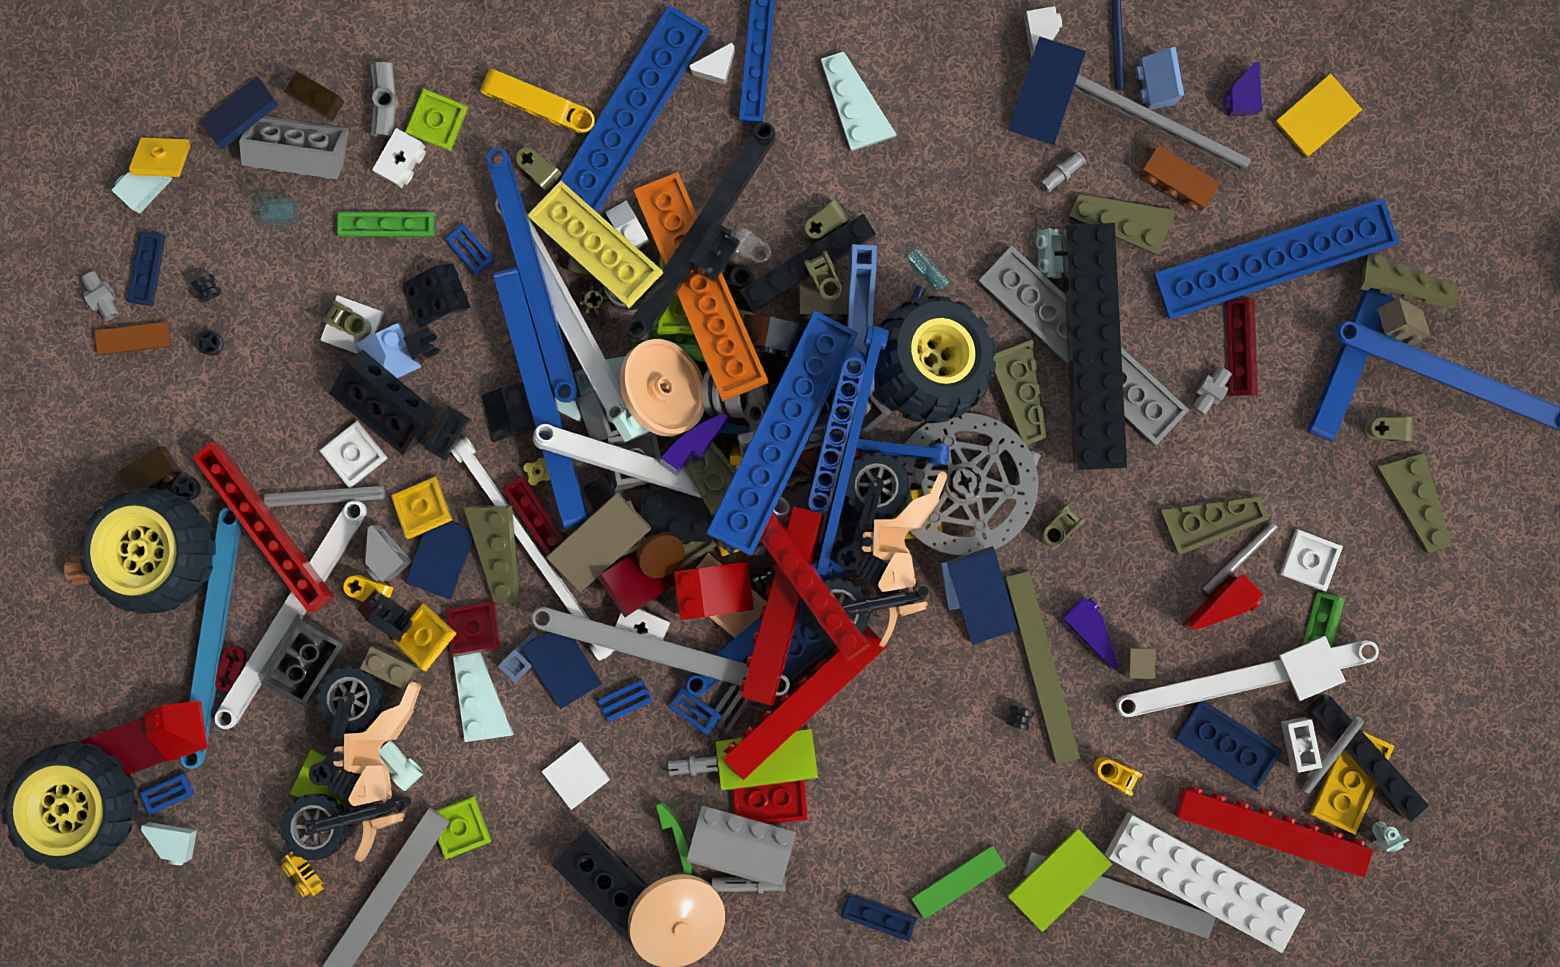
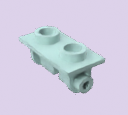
M1051 228L1037 232L1038 270L1046 278H1062V273H1064L1062 256H1054V252L1062 251L1061 234H1058V229L1051 230Z
M1381 821L1375 822L1372 826V831L1377 839L1372 842L1373 845L1387 852L1398 851L1404 847V843L1409 841L1407 837L1400 835L1396 828L1389 827Z

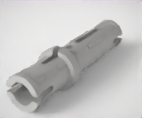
M784 876L782 886L778 888L743 877H712V887L716 892L758 891L759 894H764V891H786V881Z

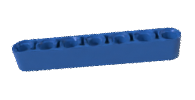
M1370 288L1368 291L1363 290L1351 322L1378 332L1381 319L1377 308L1389 303L1393 292L1385 295L1379 293V289ZM1347 329V332L1345 334L1346 338L1349 337V329ZM1343 343L1341 344L1308 426V433L1329 442L1334 440L1369 354Z
M855 348L847 350L842 357L809 488V507L817 513L825 512L830 507L865 372V356L861 350ZM851 360L860 362L856 367L849 366L847 363ZM851 383L854 387L848 390L844 389L842 385ZM839 406H845L848 408V410L845 412H839L836 410V408H838ZM833 429H840L843 432H841L840 434H833L830 431ZM828 451H834L836 455L827 456L825 453ZM823 473L831 475L829 478L820 477ZM817 495H822L825 498L823 500H817L814 497Z

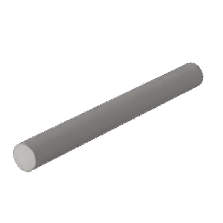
M1271 521L1202 590L1210 596L1278 527Z
M1356 716L1321 761L1322 768L1315 769L1302 786L1304 792L1309 794L1364 724L1362 718Z

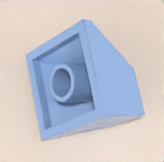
M400 323L356 343L359 352L362 350L367 352L396 378L421 367L419 363L411 358L403 338L406 334Z

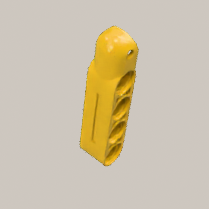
M489 68L480 88V92L486 96L581 134L589 133L595 125L594 115L587 108Z

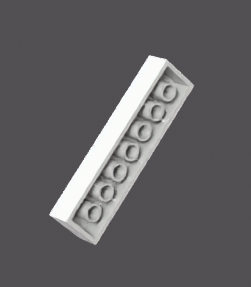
M1129 812L1126 813L1105 853L1112 861L1283 953L1305 912L1304 908Z

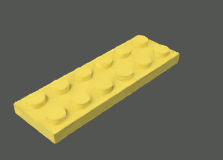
M562 181L527 215L628 308L663 274L658 266Z

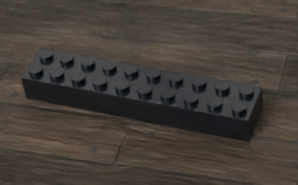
M1115 223L1065 225L1062 229L1074 471L1127 468Z

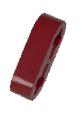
M232 646L223 652L215 680L217 689L221 691L231 690L244 669L247 660V654L243 648ZM237 651V656L240 657V660L235 661L231 667L232 658L229 657V654ZM230 670L229 679L232 680V683L224 686V681L221 680V677L227 676Z

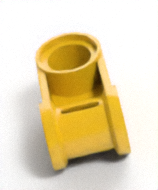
M362 575L347 578L343 586L348 596L363 602L374 589L390 598L394 589L393 586ZM359 581L358 585L362 589L354 592V586H351V584Z
M1100 757L1093 764V771L1096 776L1130 796L1133 795L1132 789L1138 778H1141L1143 775L1107 757ZM1109 763L1111 771L1107 775H1102V766Z

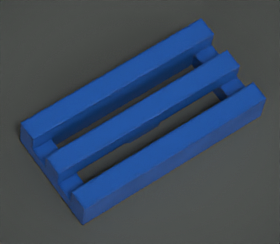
M463 223L445 238L477 276L490 263L495 261ZM461 231H464L487 258L485 261L478 256L459 234ZM454 237L461 242L480 264L477 268L453 242L452 239Z
M643 679L598 701L607 717V721L610 722L653 700ZM640 686L642 689L609 706L605 703ZM642 695L645 696L646 699L611 715V710Z
M683 687L668 707L706 735L711 733V729L715 727L717 720L722 716L698 697L691 695ZM685 695L713 715L712 719L682 699V696ZM678 702L707 722L708 725L706 727L678 708L676 706Z
M186 772L139 793L149 815L195 795L194 790L191 788L192 785L187 779ZM179 780L182 781L180 786L150 799L147 797V794ZM180 790H186V793L154 808L151 806V803Z

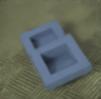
M535 630L498 665L514 683L533 666L522 650V647L540 636Z

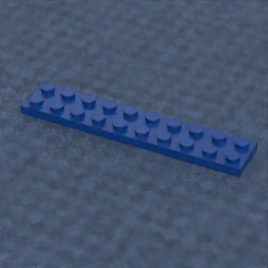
M668 5L560 180L597 213L601 210L689 65L710 34V29L671 5Z
M1383 198L1157 272L1153 275L1168 320L1396 246L1399 244L1385 199Z
M813 311L706 532L707 535L752 556L838 377L842 357L847 350L852 348L858 332L817 311Z

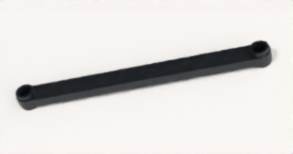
M761 122L755 127L662 271L663 274L655 281L641 305L628 322L626 333L632 342L641 344L648 339L690 274L691 266L689 260L713 222L716 221L720 225L723 223L774 144L776 133L770 123ZM763 133H768V134H770V135L767 136V137H761V136H760V135L763 134ZM637 328L643 329L639 334L632 333Z

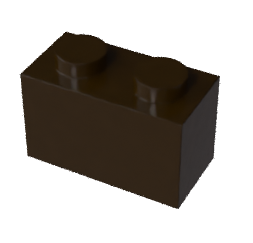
M298 71L295 72L284 91L292 99L330 121L334 120L344 103V100L339 95Z
M158 446L118 471V474L130 492L138 488H156L161 484L164 486L177 479L175 475L181 471L167 448Z

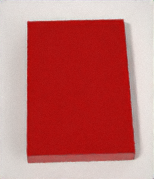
M805 780L732 789L734 815L765 824L808 820Z

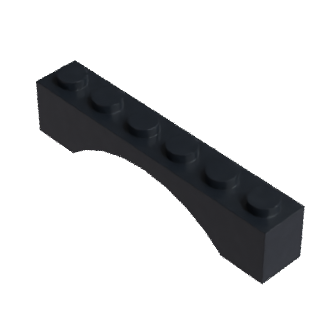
M862 214L739 290L740 295L754 314L811 276L804 262L805 260H813L823 255L824 251H827L833 263L848 255L852 244L865 245L875 239L876 233L865 215Z
M1326 694L1320 695L1305 709L1335 742L1338 741L1353 721L1335 700ZM1359 729L1344 748V751L1371 779L1396 812L1403 819L1412 822L1429 805L1363 731Z

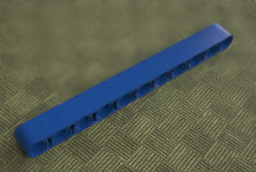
M515 266L494 272V280L535 426L537 428L542 424H549L564 430L518 267ZM545 433L539 434L543 440L550 439ZM542 449L564 528L567 529L583 524L589 517L572 458Z

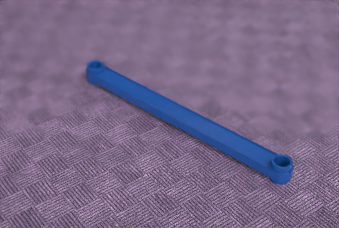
M499 147L493 148L487 154V163L552 388L560 402L570 403L577 397V386L511 159L504 149ZM497 154H503V161L495 165L493 162L494 157ZM569 385L571 395L568 398H562L561 389Z
M1344 321L1337 324L1334 328V337L1340 343L1560 431V406L1357 323ZM1345 326L1350 331L1348 338L1343 335V328Z
M868 326L864 346H868L865 356V372L830 504L817 560L813 559L812 563L824 581L829 580L831 576L832 563L829 560L880 349H885L888 339V330L881 327Z
M702 416L697 425L707 421L708 418ZM726 424L719 435L737 437L738 435L749 433V426ZM858 439L856 448L860 452L928 459V464L940 466L947 465L950 452L949 446L945 444L930 443L929 447L863 439Z
M884 517V518H880V519H876V520H884V519H888V518H885V517ZM855 537L830 557L829 562L832 563L830 579L840 578L849 571L843 569L838 564L837 555L841 549L852 545ZM850 551L848 555H843L842 559L846 561L845 566L849 567L850 563L856 562L853 552ZM803 599L799 612L805 608L806 603ZM758 618L716 655L738 662L743 661L755 649L756 644H753L755 631L757 629L760 630L762 620ZM693 673L687 679L686 689L691 695L700 696L716 684L719 679ZM699 678L703 681L704 687L701 691L696 692L691 689L690 682L692 679Z

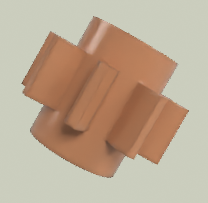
M82 555L71 556V562H66L64 565L65 577L67 580H72L73 585L89 583V575L85 574L82 570L80 562L81 559H84Z

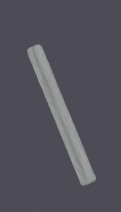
M382 486L273 493L264 495V503L267 507L349 502L352 500H379L385 498V490Z

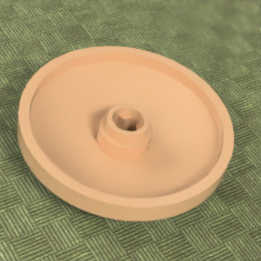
M651 339L635 346L627 353L620 368V390L627 409L641 426L657 435L676 436L693 428L704 413L701 396L703 376L695 361L685 350L667 340Z
M681 874L662 878L648 886L635 900L628 918L630 940L637 953L653 965L659 967H682L689 965L705 956L719 940L725 924L723 902L716 890L699 877Z

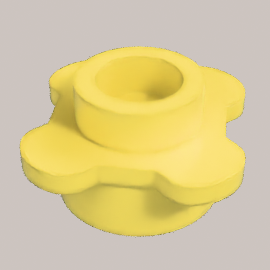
M539 458L534 463L528 462L524 465V471L528 473V482L531 485H537L538 482L543 480H550L544 458ZM537 469L540 470V473H539V474H536V473H535V471H536Z

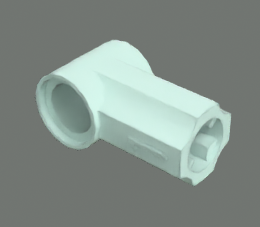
M391 740L380 749L381 760L387 765L392 780L402 790L406 791L424 774L422 769L412 759L407 758Z

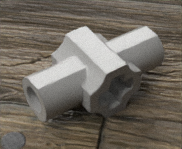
M94 271L84 275L81 280L87 289L83 293L87 304L93 311L97 312L99 310L105 321L117 317L119 312L113 303L117 298L110 285L106 281L101 282Z
M1218 366L1212 377L1207 375L1196 391L1199 397L1192 407L1206 415L1212 404L1217 406L1229 389L1225 385L1232 373Z

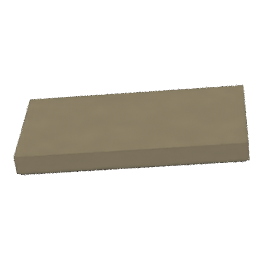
M617 492L546 558L579 592H582L650 531L651 526Z

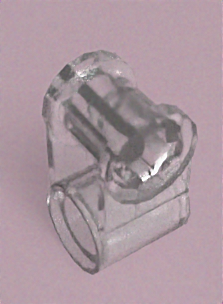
M738 225L734 233H736L735 238L740 241V244L734 253L746 258L757 266L767 265L772 258L770 246L745 227ZM764 249L766 256L757 258L755 251H762Z

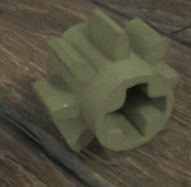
M590 285L588 293L581 292L585 300L579 303L582 306H588L586 309L587 314L593 310L599 316V310L602 308L608 310L605 301L610 299L608 296H602L604 292L603 287L596 291ZM593 295H596L597 298L601 299L597 302V306H594L592 303H589V301L592 300Z

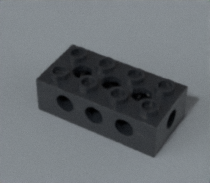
M364 350L346 361L329 392L333 398L401 455L406 454L420 442L437 414L435 409Z
M590 826L552 864L621 935L628 929V918L631 908L638 896L649 885ZM586 857L592 859L594 866L586 867L582 859ZM599 876H609L611 883L608 885L601 883ZM623 892L627 894L629 900L622 902L618 900L616 894Z

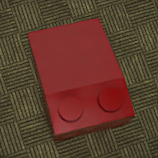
M748 562L674 571L680 620L754 610Z
M1232 573L1182 626L1186 629L1198 630L1246 613L1248 610L1253 611L1262 602L1260 598L1264 594L1244 574Z

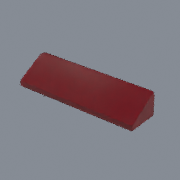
M1251 298L1226 301L1228 371L1232 373L1229 378V396H1257L1255 300Z
M520 476L501 488L502 493L544 556L547 557L565 539L523 476ZM548 560L554 570H557V568Z

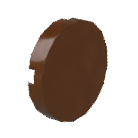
M663 531L660 532L661 534H652L641 543L637 551L638 566L647 576L652 578L666 577L680 566L684 558V547L679 538L673 533Z

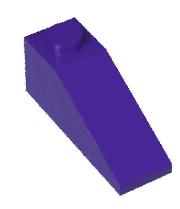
M1081 597L1061 618L1112 670L1116 671L1119 666L1103 617L1098 612L1100 607L1091 598L1086 600Z

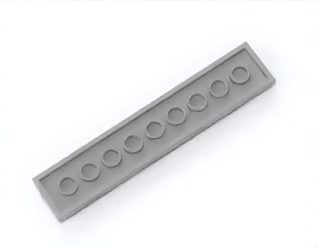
M1011 246L978 282L1069 366L1065 294ZM1121 347L1125 419L1156 446L1189 409Z

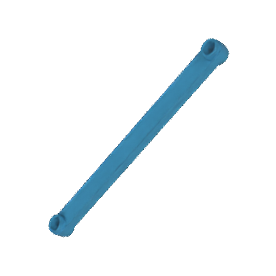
M229 507L224 508L218 518L215 537L216 555L212 556L211 566H213V570L208 581L189 701H201L207 744L216 693L215 680L222 655L242 524L237 517L234 523L229 524L227 522L226 515L232 511ZM207 749L195 753L197 755L196 764L191 763L188 756L181 758L182 765L188 769H195L204 763Z

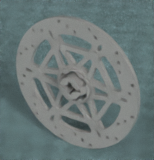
M964 413L960 416L962 417L961 419L955 417L947 422L927 423L918 429L905 443L906 445L927 447L933 441L940 439L942 444L949 446V451L955 450L961 460L960 464H952L951 452H949V460L947 461L948 470H931L934 466L932 464H927L924 469L915 468L914 465L918 458L898 456L896 459L902 464L907 473L913 474L908 476L910 485L911 483L921 484L924 495L930 494L927 487H933L935 484L934 481L927 479L928 476H937L939 472L947 474V480L942 489L944 493L939 503L921 528L913 529L910 532L928 547L956 556H964L991 546L996 550L1015 538L1031 517L1038 494L1037 468L1025 442L1002 422L974 413ZM944 429L947 430L948 435L944 434ZM956 432H975L988 436L993 441L989 446L956 441L954 434ZM960 449L976 450L982 453L971 462H968ZM1004 450L1011 455L1016 464L1020 484L1017 486L1009 484L999 455ZM990 456L983 470L976 466L983 458ZM993 463L997 465L1002 482L986 477ZM955 472L953 477L954 492L951 493L948 486L951 483V475ZM961 476L963 477V480L966 481V483H969L968 492L966 488H964V486L961 485ZM976 476H979V478L981 479V482H979V488H978L979 493L975 496L974 493L976 492V489H977V478H976ZM895 481L892 482V493L895 490ZM987 484L1003 489L1002 492H986L985 490ZM909 490L905 504L898 511L899 515L905 510L908 503L913 501L911 490ZM1018 492H1021V493H1024L1025 495H1018L1017 493H1018ZM947 498L954 502L943 513L939 512ZM982 498H999L990 511L984 514ZM1006 499L1015 500L1016 505L1008 518L997 528L990 530L987 521ZM977 503L979 519H975L968 505ZM959 506H962L969 520L951 518L948 515ZM941 522L969 526L974 528L976 535L973 537L951 536L938 531L937 527ZM928 524H931L928 529H925ZM983 533L986 535V540L983 539Z

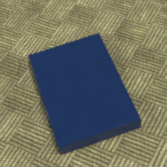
M257 76L201 121L216 145L222 150L279 104L263 81Z
M447 522L424 532L405 583L452 600L474 541L471 529Z
M546 632L522 647V650L560 710L602 684L595 670L573 638Z

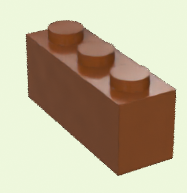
M1160 145L1154 149L1139 173L1144 176L1143 180L1153 186L1159 185L1164 189L1163 192L1167 196L1174 199L1178 197L1192 211H1202L1220 185L1218 181Z

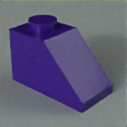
M1254 62L1230 88L1227 95H1224L1223 105L1224 109L1228 110V116L1257 115L1262 111L1260 62Z

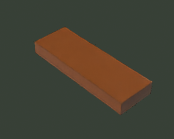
M169 322L95 330L98 355L172 347Z

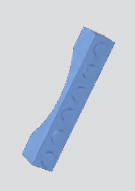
M852 244L848 258L847 327L858 332L852 348L861 350L864 356H866L868 346H864L865 335L868 326L873 327L877 246ZM851 360L847 364L856 367L860 362ZM874 373V377H873V381H872V385H871V389H870L869 396H871L872 393L874 392L875 373ZM846 383V389L849 390L854 387L853 384Z

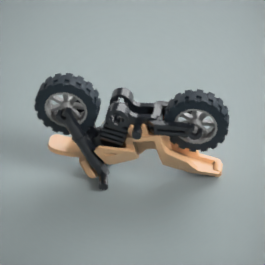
M872 453L863 455V457L855 460L852 464L845 495L849 504L862 516L856 528L853 544L839 551L837 561L843 569L855 570V575L871 583L876 589L877 597H867L857 584L846 579L835 578L824 582L832 593H841L839 602L861 633L866 629L873 611L889 608V625L879 646L884 648L892 635L898 614H901L902 617L927 609V602L918 603L917 601H922L929 593L928 588L921 586L918 590L913 591L916 578H914L912 555H910V551L905 546V536L913 529H920L939 503V497L947 480V474L939 472L931 493L914 499L897 518L876 520L889 517L901 509L907 500L910 483L905 468L898 460L888 454ZM880 468L876 479L869 472V469ZM884 469L893 476L885 481L881 479ZM865 472L872 481L871 483L859 482ZM895 481L894 493L887 490L885 485ZM859 486L869 487L868 493L864 497L860 494ZM883 492L892 496L886 502L881 503ZM851 551L853 552V557L856 558V562L850 563L848 567L845 566L846 561L842 558L844 554L848 555ZM845 595L853 601L842 604ZM805 604V620L809 629L819 639L835 644L811 609Z
M346 666L337 668L334 672L326 675L324 682L320 683V691L316 696L319 704L317 709L322 714L321 718L332 727L327 756L325 760L314 764L310 768L309 779L315 785H328L329 791L338 794L350 803L352 811L347 810L344 812L345 808L342 804H339L335 798L325 794L301 796L296 801L290 803L288 810H285L282 815L284 818L280 822V828H282L281 838L286 843L285 847L291 850L294 856L301 857L303 860H320L330 857L341 849V845L346 842V834L349 832V827L363 822V837L355 855V860L361 862L366 858L372 847L377 829L403 821L404 813H395L403 811L411 804V798L404 797L399 801L391 799L392 791L389 769L381 760L379 751L384 742L398 738L413 714V709L421 689L419 683H409L400 705L386 711L382 710L385 698H383L384 688L380 685V680L376 676L360 669L361 667ZM353 681L351 690L348 691L343 683ZM358 683H360L365 688V690L360 693L356 692ZM338 687L344 693L342 697H335ZM366 694H367V705L363 703V701H364V697H363V696L366 695ZM334 700H338L337 709ZM360 707L364 708V711L359 714ZM368 728L363 733H355V731L364 730ZM317 809L314 820L307 810ZM322 811H324L328 815V817L320 818ZM304 815L307 821L299 824L301 816ZM298 828L306 829L303 838H301ZM319 834H324L328 837L322 844H320ZM313 835L315 845H310L305 841Z

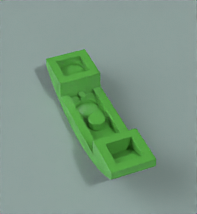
M664 801L658 802L656 806L662 829L673 828L684 871L678 872L677 875L693 876V863L686 861L690 843L684 827L673 810Z

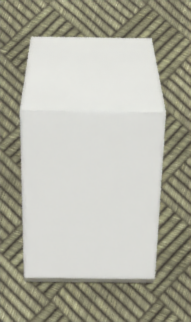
M730 43L689 65L692 75L725 85L735 53L734 45Z

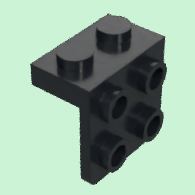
M453 263L433 266L403 283L404 293L419 327H425L448 314L463 312L471 308Z

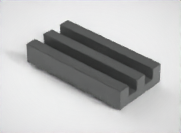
M732 683L715 710L717 712H720L736 686L740 688V685ZM740 690L721 719L716 722V726L727 734L750 702V699H745L727 726L723 724L741 698L743 692Z

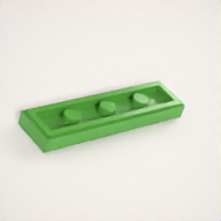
M337 212V236L435 237V213Z
M991 845L912 896L911 899L923 918L926 919L1006 867L993 845Z

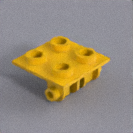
M293 852L281 859L283 863L280 866L282 871L288 878L293 877L297 883L294 887L302 898L306 896L307 899H310L324 889L321 885L323 882L317 874H314L307 880L304 879L313 873L314 869L304 876L301 875L300 872L309 867L310 864L298 870L307 860L294 856Z

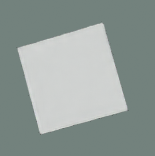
M337 295L335 301L370 321L372 330L367 337L377 333L384 312ZM361 320L354 324V332H359L362 329L363 323ZM326 324L321 341L358 354L359 350L356 343L367 337L359 339Z
M358 420L319 450L349 488H352L388 459Z
M1296 529L1279 575L1326 592L1343 546Z
M1326 636L1279 655L1299 701L1346 682Z
M581 741L542 771L571 810L610 780Z

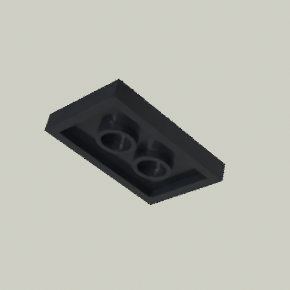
M642 490L640 516L651 526L650 531L644 535L645 538L652 534L657 535L661 534L660 532L666 531L673 533L680 541L712 543L713 537L707 535L706 532L713 516L711 517L702 498L683 492Z

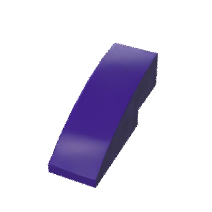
M722 414L711 418L684 434L663 455L661 465L677 476L690 457L699 462L727 424L728 416Z

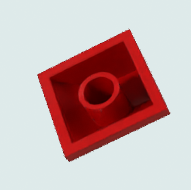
M201 701L164 705L144 712L147 737L167 761L172 762L208 749Z

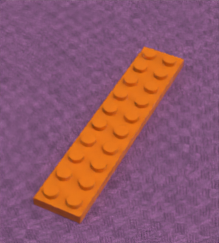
M678 172L634 189V194L665 266L697 218ZM691 270L677 295L722 402L767 384L766 374L722 272L716 281L713 282Z

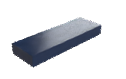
M140 231L127 302L153 307L165 246V235Z
M848 893L841 913L842 918L910 942L917 922V917L851 893Z

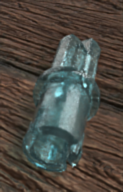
M916 248L910 253L909 258L923 273L922 277L926 276L938 292L950 283L936 267L937 263H933L920 248Z

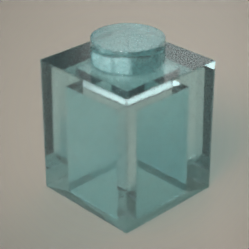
M293 198L263 199L264 206L260 208V215L264 224L269 227L299 226L298 201Z

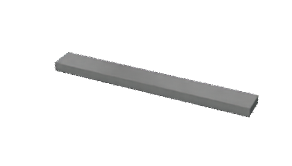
M1078 74L1073 90L1240 172L1248 167L1251 161L1250 158Z
M432 808L428 809L322 967H353L450 823L448 819Z
M1031 851L1023 873L1024 876H1028L1047 856ZM1102 875L1081 894L1082 896L1209 939L1216 918L1204 910Z

